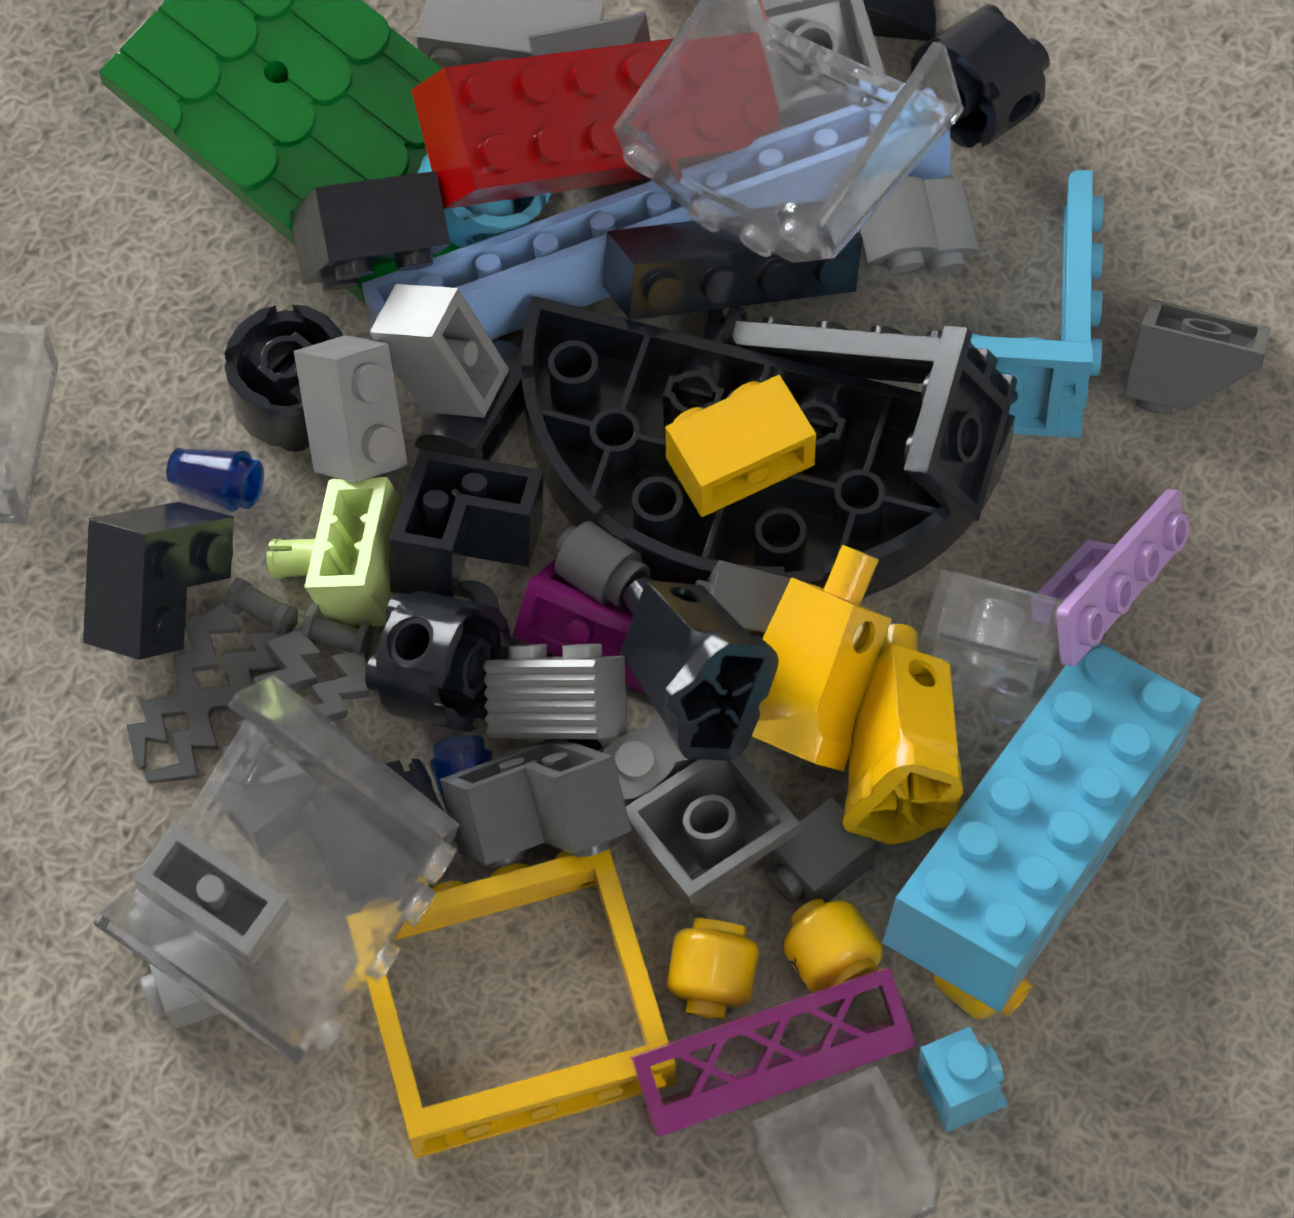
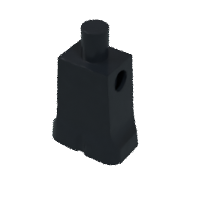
M648 577L633 581L624 593V603L633 614V618L620 655L624 656L626 664L660 714L672 740L684 758L721 761L733 759L745 750L759 720V705L768 696L778 669L779 658L776 651L760 636L750 635L703 585L655 581Z

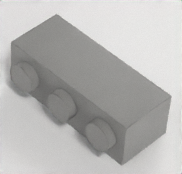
M426 0L416 36L417 45L421 52L442 68L529 57L532 54L528 35L604 20V4L581 0Z

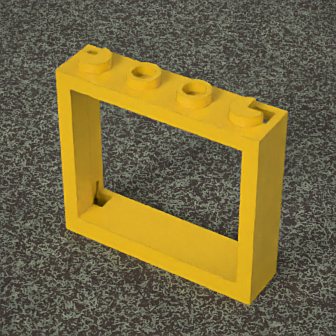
M609 848L599 854L587 857H575L572 853L562 851L555 857V860L533 866H528L525 863H514L495 870L489 878L467 884L462 881L443 882L429 889L426 895L402 902L394 898L378 900L367 905L362 913L349 916L414 1159L643 1095L630 1057L669 1043ZM597 885L645 1046L423 1108L378 945ZM674 1058L650 1066L658 1090L676 1085V1064Z

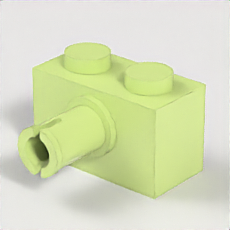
M388 477L369 478L357 483L343 479L329 480L316 538L297 540L272 539L268 544L271 550H278L276 552L267 551L266 553L267 568L270 576L273 579L307 576L304 588L315 604L319 605V609L325 618L352 627H360L363 620L371 622L372 626H386L387 605L390 599L397 594L390 591L389 537L402 503L400 496Z

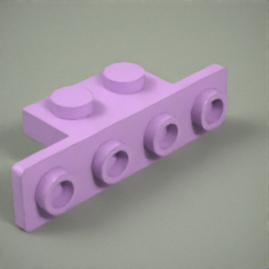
M1166 489L1117 544L1086 540L1030 600L1032 623L1057 628L1060 662L1062 665L1075 667L1093 646H1097L1105 632L1121 614H1125L1129 610L1131 603L1150 582L1157 578L1160 570L1176 552L1183 549L1188 538L1189 520L1187 515L1182 512L1180 490Z

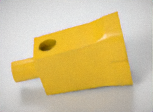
M842 545L824 589L791 577L763 636V640L776 651L779 663L769 694L759 705L760 717L751 737L814 764L844 772L852 747L855 720L891 622V618L860 605L879 559Z
M906 624L889 625L879 658L876 661L855 720L852 747L849 754L848 793L842 818L843 827L847 832L893 845L914 840L937 828L948 827L961 809L959 801L963 794L950 662L918 652V633L913 627Z

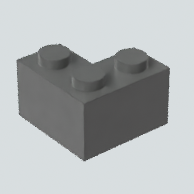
M547 739L440 779L450 821L457 833L455 840L459 853L490 868L514 864L524 857V850L542 843L572 853L575 857L596 855L611 846L610 840L632 832L614 757L565 739Z

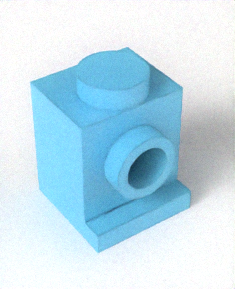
M970 1026L920 1047L917 1075L945 1132L1008 1105L999 1084L1005 1079L1000 1061L989 1043L984 1045L978 1043Z

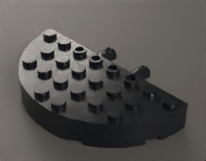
M532 296L524 324L521 368L525 418L530 445L538 469L544 470L543 480L552 498L573 526L578 527L584 522L592 521L639 552L642 557V563L651 570L650 578L655 581L695 584L697 580L706 581L717 562L721 560L787 578L792 577L824 589L841 546L845 545L879 559L863 597L865 598L899 583L924 568L945 552L973 523L971 520L953 517L904 471L905 445L908 437L916 428L922 407V392L737 347L732 337L736 321L746 322L748 317L746 311L740 306L729 309L726 321L725 317L722 316L724 309L708 310V317L700 338ZM536 354H538L540 369L538 377L536 372ZM780 375L816 433L815 465L701 518L666 459L665 426L672 424L680 414L696 407L705 409L729 398L737 388L753 381L762 383ZM1008 414L983 508L998 484L1008 459L1015 415Z

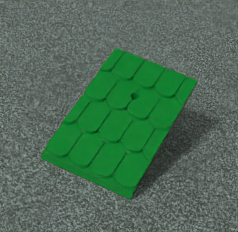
M164 0L158 6L159 9L156 12L154 11L120 47V51L115 53L98 71L101 83L295 245L290 212L315 187L418 173L427 150L411 89L443 68L393 30L382 15L362 0ZM450 243L448 247H446L436 256H433V258L461 249L463 247H459L454 243ZM395 262L375 265L373 267L374 273L359 277L360 284L347 288V290L366 305L362 283L396 272Z

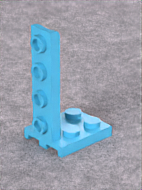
M1076 170L1068 178L1067 205L1064 208L1060 341L1045 340L1038 337L1023 339L990 337L972 334L970 342L976 348L989 349L998 359L996 369L1001 374L1013 375L1018 380L1009 410L1010 415H1015L1013 434L1081 438L1082 420L1088 398L1089 376H1099L1102 357V339L1091 338V327H1100L1103 299L1102 290H1091V279H1100L1102 272L1103 243L1092 242V232L1101 233L1104 197L1093 196V171Z

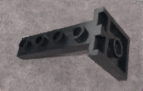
M764 317L761 323L736 321L732 337L734 342L741 348L866 379L923 384L921 393L922 407L916 428L908 437L905 445L904 471L953 517L962 520L979 521L1018 380L1013 375L1001 374L996 369L998 359L989 349L976 348L970 342L973 333L969 328L944 326L943 331L931 330L926 333V336L905 335L899 330L886 326H873L870 332L853 331L845 326L828 321L817 322L815 327L796 326L787 320L777 317Z

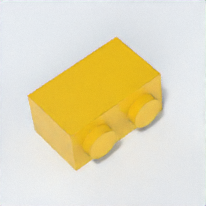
M780 375L762 383L757 381L746 383L737 388L729 398L705 409L701 407L689 409L680 414L672 424L665 426L666 459L701 518L815 465L816 433Z

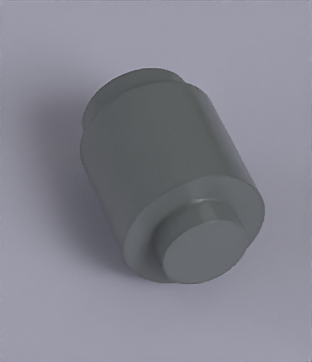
M592 521L584 522L578 527L571 526L566 529L554 547L553 556L556 558L555 573L603 606L611 603L620 610L627 609L624 603V593L627 587L639 578H650L651 570L642 563V557L639 552Z

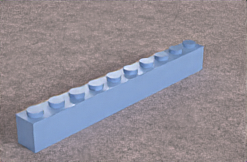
M924 85L435 257L433 258L434 264L431 266L410 271H396L362 283L371 328L395 284L452 287L459 289L490 340L524 328L532 296L580 308L611 297L603 287L607 231L833 205L840 214L854 210L855 204L852 192L882 178L912 176L929 180L951 175L949 120ZM392 367L393 375L397 374L394 368Z

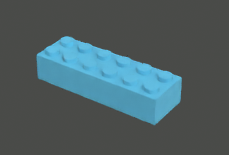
M1100 642L1097 646H1093L1075 667L1066 665L897 895L882 943L991 1008L1001 1012L1181 750L1202 698Z

